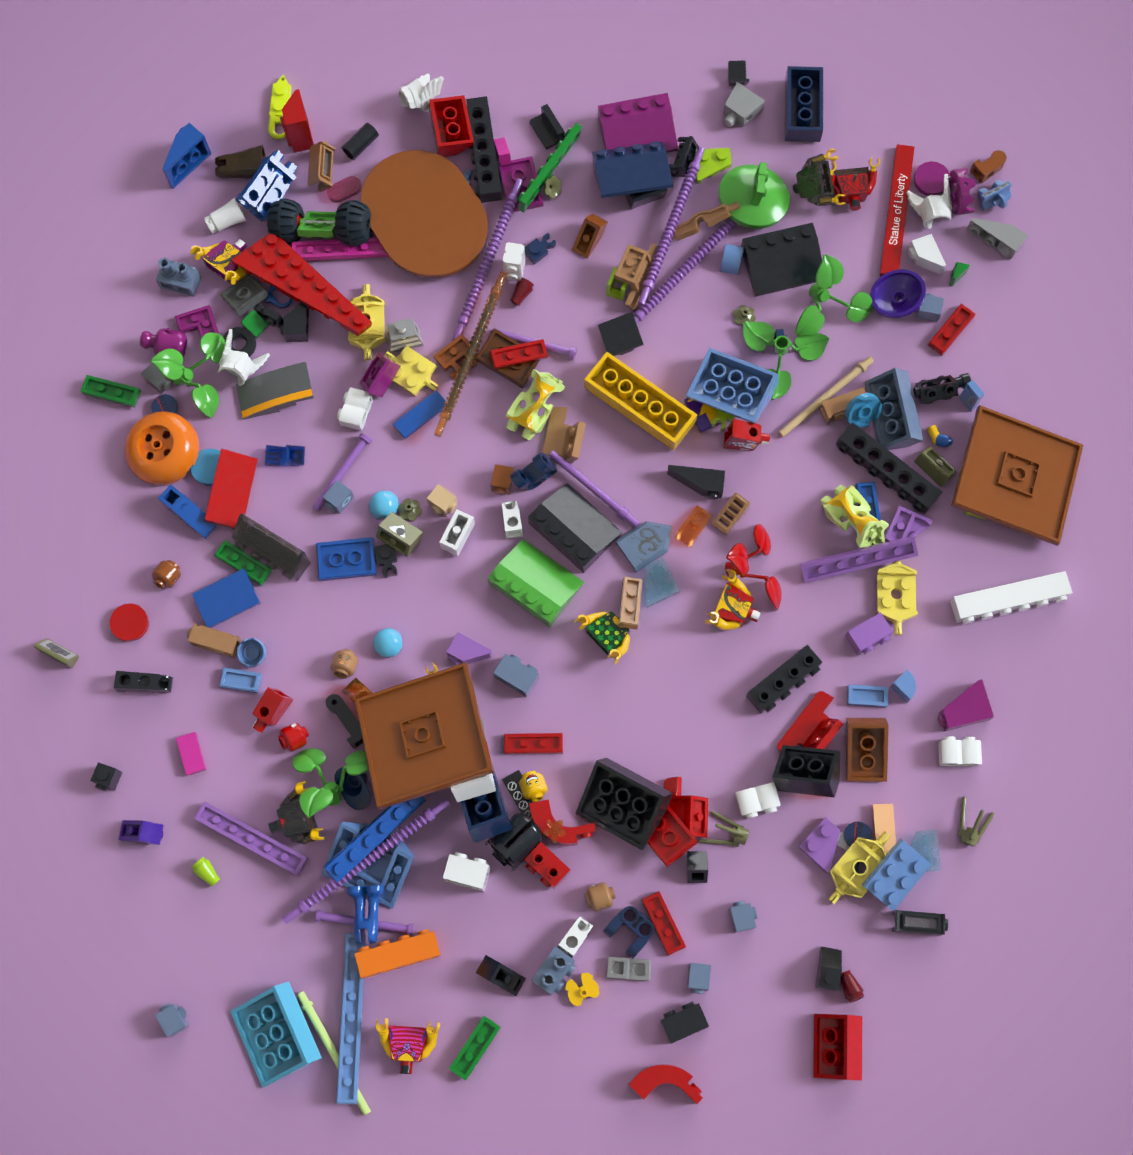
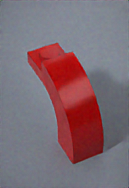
M549 799L529 803L534 823L540 827L543 836L552 842L567 846L578 845V836L581 839L593 837L592 834L596 833L594 823L576 827H565L559 824L552 816Z
M661 1064L648 1067L638 1073L628 1083L643 1099L655 1087L665 1083L674 1084L681 1088L696 1104L703 1099L700 1095L702 1091L694 1083L688 1084L693 1076L687 1071L672 1065Z

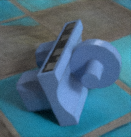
M997 180L992 184V190L989 191L987 188L978 190L981 209L985 211L997 205L1002 209L1005 208L1007 200L1011 197L1010 187L1012 183L1010 181L1003 183L1001 180Z

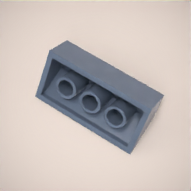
M893 368L865 381L867 392L877 396L882 404L881 414L877 420H873L878 442L888 450L910 447L923 441L908 371Z

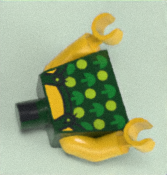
M605 611L592 613L586 616L579 615L574 621L575 623H581L579 629L582 630L585 627V632L608 655L607 659L613 657L615 659L614 664H617L619 659L628 651L630 643L629 628L618 627L619 617L612 611L608 613Z

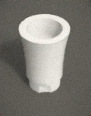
M235 198L204 218L212 234L218 230L220 232L230 226L247 221Z

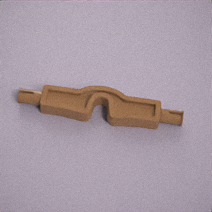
M738 201L728 206L724 203L711 210H704L694 214L688 221L677 225L671 239L676 238L679 241L699 233V224L703 221L708 227H712L730 217L731 212L740 209Z

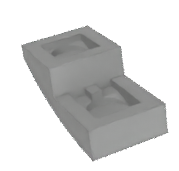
M608 957L607 978L650 981L651 960Z

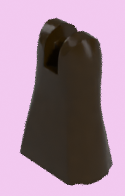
M263 145L216 157L215 164L218 167L215 168V175L219 178L252 179L262 164V160L266 157Z

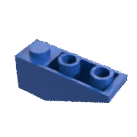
M171 484L158 497L159 501L168 510L206 539L216 528L217 524L204 521L205 513Z

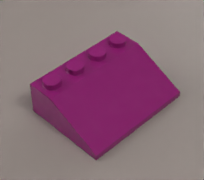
M668 93L598 106V121L605 150L615 149L616 147H630L635 144H650L651 142L658 141L663 142L666 153L678 151Z

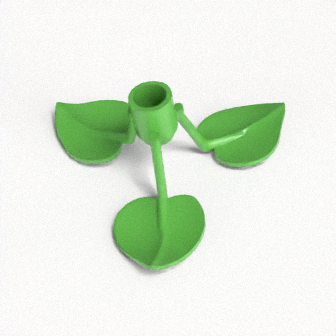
M823 255L822 262L816 273L817 284L812 285L809 289V295L814 298L813 302L816 306L810 305L802 312L796 325V335H813L821 330L825 318L820 313L822 308L819 302H826L828 299L849 307L846 317L852 322L865 320L873 310L872 298L865 292L855 294L850 304L829 294L828 289H831L833 284H839L844 275L842 264L832 256Z
M745 321L743 326V336L750 349L761 352L765 350L767 345H774V351L779 354L777 371L768 369L777 373L779 384L771 398L773 400L785 395L791 386L792 379L790 373L780 371L782 355L789 351V347L799 351L801 358L804 360L814 361L821 357L829 341V337L821 333L798 335L795 339V345L797 346L795 347L786 336H778L774 339V329L768 323Z
M207 333L200 339V349L207 356L189 368H185L182 365L183 356L175 349L163 350L151 359L150 362L158 368L161 374L167 379L172 380L175 385L181 386L186 384L187 387H197L191 392L194 404L208 418L214 416L219 405L217 391L211 385L206 384L201 387L200 384L192 383L191 381L193 379L192 370L209 358L215 364L220 362L226 342L219 333Z
M309 748L295 755L292 762L294 769L297 772L306 773L316 768L324 784V788L311 787L300 795L301 809L308 818H311L316 812L328 805L334 806L342 801L340 792L344 790L343 783L346 771L349 775H359L369 771L365 751L354 752L345 759L346 766L342 769L339 786L335 782L327 783L319 765L326 761L323 751Z

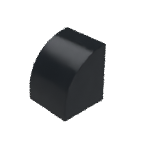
M687 851V883H707V851Z

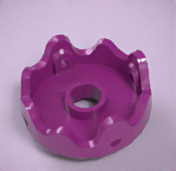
M966 168L953 169L948 175L952 211L955 215L975 212L974 208L967 206L974 202L973 197L970 196V189L975 187L976 181L973 178H966L964 176L968 174V169Z

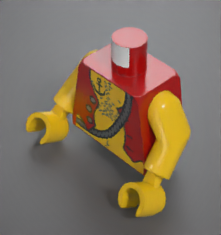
M726 569L729 577L722 575V579L729 581V583H726L715 612L707 613L711 620H705V623L713 624L724 631L743 627L746 618L757 623L761 612L750 608L754 600L751 597V593L736 577L734 570Z

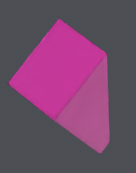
M505 138L494 139L500 166L511 164L510 152Z

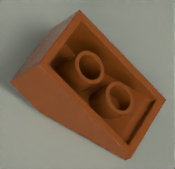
M846 718L847 781L887 782L889 724L886 718Z

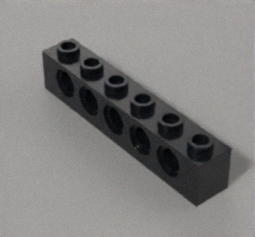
M487 96L466 99L474 144L469 148L473 149L474 152L470 154L472 165H476V169L473 170L474 181L478 180V185L475 186L476 195L480 196L481 203L502 200Z
M853 422L838 438L836 445L842 453L851 456L856 464L864 466L870 475L882 480V483L887 488H892L901 499L909 501L918 512L925 514L942 494L940 489ZM853 444L861 445L862 449L855 448ZM873 455L877 460H870L868 456ZM883 467H889L892 472H886ZM898 479H905L907 484L900 483ZM913 490H919L922 495H915Z

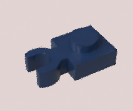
M549 233L543 236L542 241L536 238L524 247L525 255L534 265L548 255L547 249H552L556 245L555 240L547 242L550 238Z

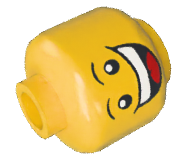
M529 771L523 774L522 779L519 781L523 797L527 800H532V802L542 800L543 795L548 790L543 775L536 771Z

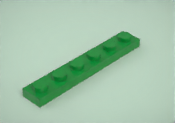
M576 123L573 128L570 127L567 130L566 138L558 142L555 153H550L546 160V165L539 168L538 176L535 179L532 178L527 186V191L520 194L517 200L519 202L518 210L523 213L526 211L544 186V181L550 178L580 137L582 130L580 124Z

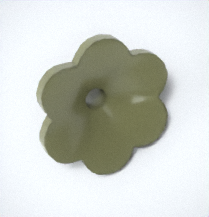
M555 175L550 176L549 179L544 181V193L549 198L554 199L556 195H560L562 192V181L557 179Z
M741 305L739 309L733 312L734 322L737 325L744 326L745 321L754 322L756 320L754 309L751 307L747 308L745 305Z
M405 499L403 504L398 506L400 517L404 520L415 521L417 516L422 513L419 502L417 500Z

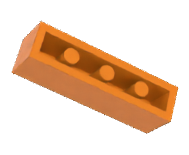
M429 929L417 932L418 936L410 938L409 935L398 937L397 942L390 943L387 940L378 943V947L370 949V946L359 948L358 953H355V959L360 979L440 957L441 954L435 932H429Z

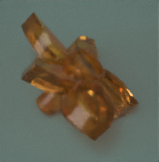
M547 820V825L550 829L545 830L543 835H552L554 843L557 842L558 835H567L566 831L562 829L563 820H559L555 824Z

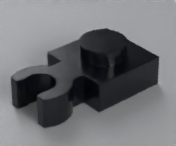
M260 303L255 305L254 309L261 317L266 318L265 321L270 326L280 328L281 324H284L282 316L268 307L265 308Z
M388 544L374 547L378 566H384L382 570L384 577L388 578V570H393L395 576H397L398 571L392 565V563L397 562L394 548Z

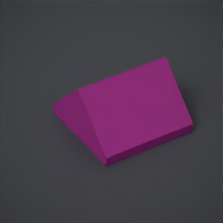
M378 351L359 383L368 393L383 397L401 366Z

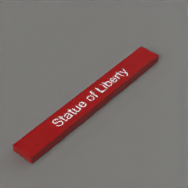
M896 145L879 276L900 269L908 205V195L906 192L910 188L914 146Z

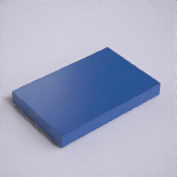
M373 537L316 543L319 581L377 575Z
M244 568L192 594L202 618L209 628L261 604Z

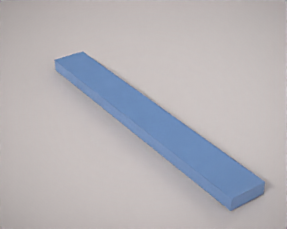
M354 934L345 935L336 1104H357L364 979H360L355 953H358L359 948L365 947L366 934L363 944L355 942Z

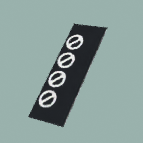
M517 770L503 778L502 781L521 813L528 815L532 819L529 803L533 802L523 797L519 786L522 774ZM533 819L529 827H531L534 824Z

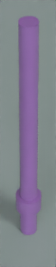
M554 450L550 453V458L613 509L620 519H625L634 528L638 526L640 522L629 514V510L624 506L618 505Z

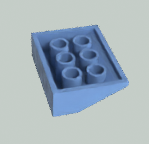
M709 348L686 397L755 424L779 384L778 374Z

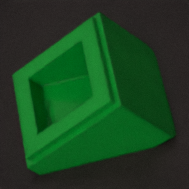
M961 262L955 263L949 285L953 286L967 273L970 265Z
M254 310L241 321L242 326L251 331L255 338L269 326Z

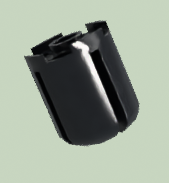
M522 813L514 814L510 818L513 830L490 837L485 842L486 846L490 844L494 852L492 855L504 867L507 864L511 866V871H514L543 840L541 829L536 823L517 839L530 826L532 821L528 815Z

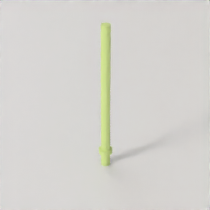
M303 991L297 995L302 1004L301 1009L306 1011L338 1069L339 1053L312 1007L314 1005L313 1002L309 1001ZM358 1089L357 1105L365 1116L371 1110Z

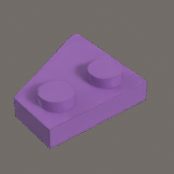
M898 506L886 533L885 542L910 536L916 537L929 527L933 520Z
M825 817L799 846L826 873H829L840 830Z

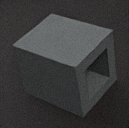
M152 363L141 373L144 380L160 394L169 390L172 386L173 381L163 376Z

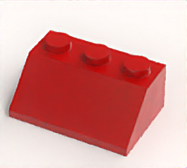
M296 89L282 108L283 117H280L288 146H292L294 153L310 150V146L314 145L300 90Z
M465 95L429 99V114L437 154L443 157L456 156L472 146L474 139Z
M814 1014L813 1078L862 1081V1016Z

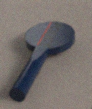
M159 395L152 402V412L164 411L176 414L178 403L171 395Z
M860 821L849 824L844 831L846 844L850 847L857 837L871 840L872 832L869 826ZM857 862L854 866V869L857 873L859 870V862Z

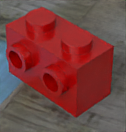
M542 842L524 859L527 863L525 867L533 875L538 873L542 877L540 881L547 888L551 886L555 889L571 871ZM537 858L543 859L540 863L535 861ZM552 871L557 872L555 877L550 875Z

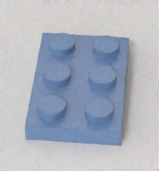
M900 838L862 886L894 911L932 864Z

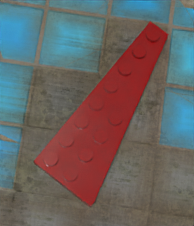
M268 233L232 259V264L235 267L238 266L244 269L249 275L253 274L260 278L261 282L277 288V291L298 303L306 304L309 306V309L320 312L328 320L336 321L341 327L357 336L372 326V321L282 238H278L274 234Z

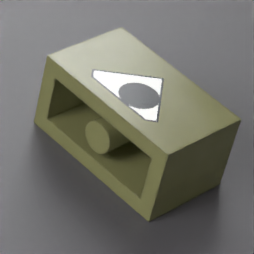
M391 512L379 524L376 537L408 557L420 544L423 532L405 521L402 517Z

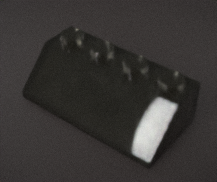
M243 513L239 515L232 535L233 540L236 542L234 545L242 551L247 549L251 552L250 555L258 561L263 559L272 570L279 569L288 580L293 578L298 581L310 565L305 552Z

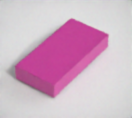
M196 732L177 737L176 740L186 775L189 776L207 770Z

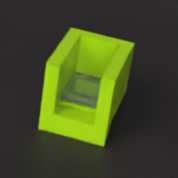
M614 267L607 283L606 295L623 301L629 284L614 278L617 267Z

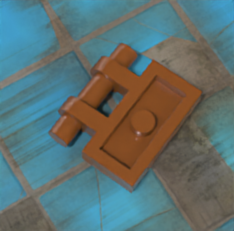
M461 334L433 355L436 362L445 372L450 368L454 370L449 374L452 380L459 377L464 363L459 366L457 362L463 358L466 359L472 344ZM478 353L472 357L468 369L477 365L478 361L475 358Z

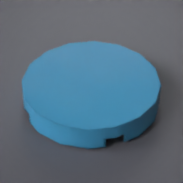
M860 394L847 405L845 417L850 424L853 422L859 428L867 427L870 425V422L878 419L882 411V404L874 394Z
M209 448L199 452L195 465L191 467V473L197 482L212 486L220 451Z

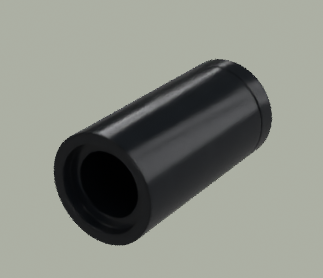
M365 123L341 148L347 157L355 160L379 134L371 124Z

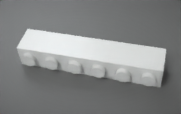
M1066 571L954 596L950 603L956 623L963 622V624L974 622L976 618L986 620L1000 613V616L1012 613V610L1016 609L1019 611L1028 610L1033 605L1043 607L1051 601H1056V603L1068 600L1067 597L1072 594Z

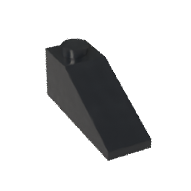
M668 465L667 475L700 495L707 496L708 499L722 498L725 478L724 470Z

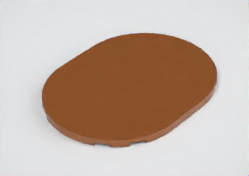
M409 150L385 158L368 174L362 188L361 202L370 209L371 231L388 257L399 268L419 277L442 278L461 272L478 258L488 236L487 215L481 201L461 171L451 161L433 152Z

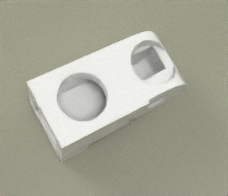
M517 500L502 502L506 539L523 537Z
M579 917L557 948L573 958L593 925Z

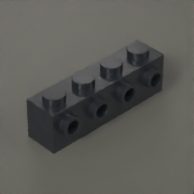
M806 645L752 688L746 697L760 714L764 711L768 713L776 707L775 702L779 699L783 701L791 695V689L794 687L800 688L806 682V677L816 675L821 670L819 667L823 662Z

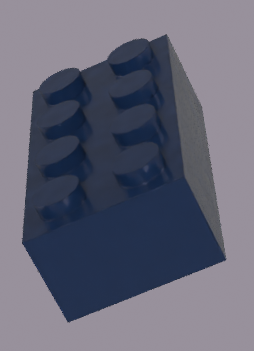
M788 66L785 76V141L820 142L823 134V67Z
M495 770L492 774L496 791L460 801L468 831L474 843L513 830Z

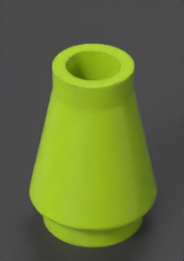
M202 857L191 867L194 870L193 873L211 887L220 880L209 859L206 860Z

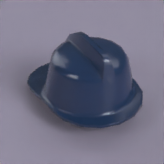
M343 767L339 768L334 775L335 783L338 786ZM347 771L345 773L344 790L341 791V794L346 803L355 810H364L370 803L366 773L359 775H349Z

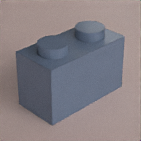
M505 654L493 672L494 678L527 697L539 679L538 670L529 664L525 666L520 663L521 660L513 654L510 656Z

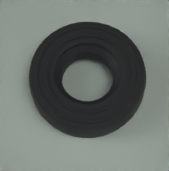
M244 327L232 328L231 350L243 351L250 357L256 349L254 335ZM228 331L225 333V335H224V337H223L224 340H225V342H226V337H227V335H228ZM236 338H244L246 340V345L243 349L237 350L232 347V343Z

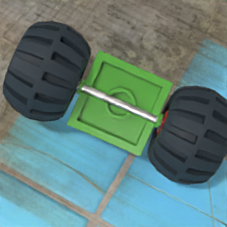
M284 198L273 202L267 213L268 232L276 235L278 238H282L287 244L299 241L302 236L307 238H330L336 232L338 239L342 243L355 247L366 243L372 232L370 228V209L366 204L357 200L342 203L336 212L307 211L304 216L303 209L299 203Z

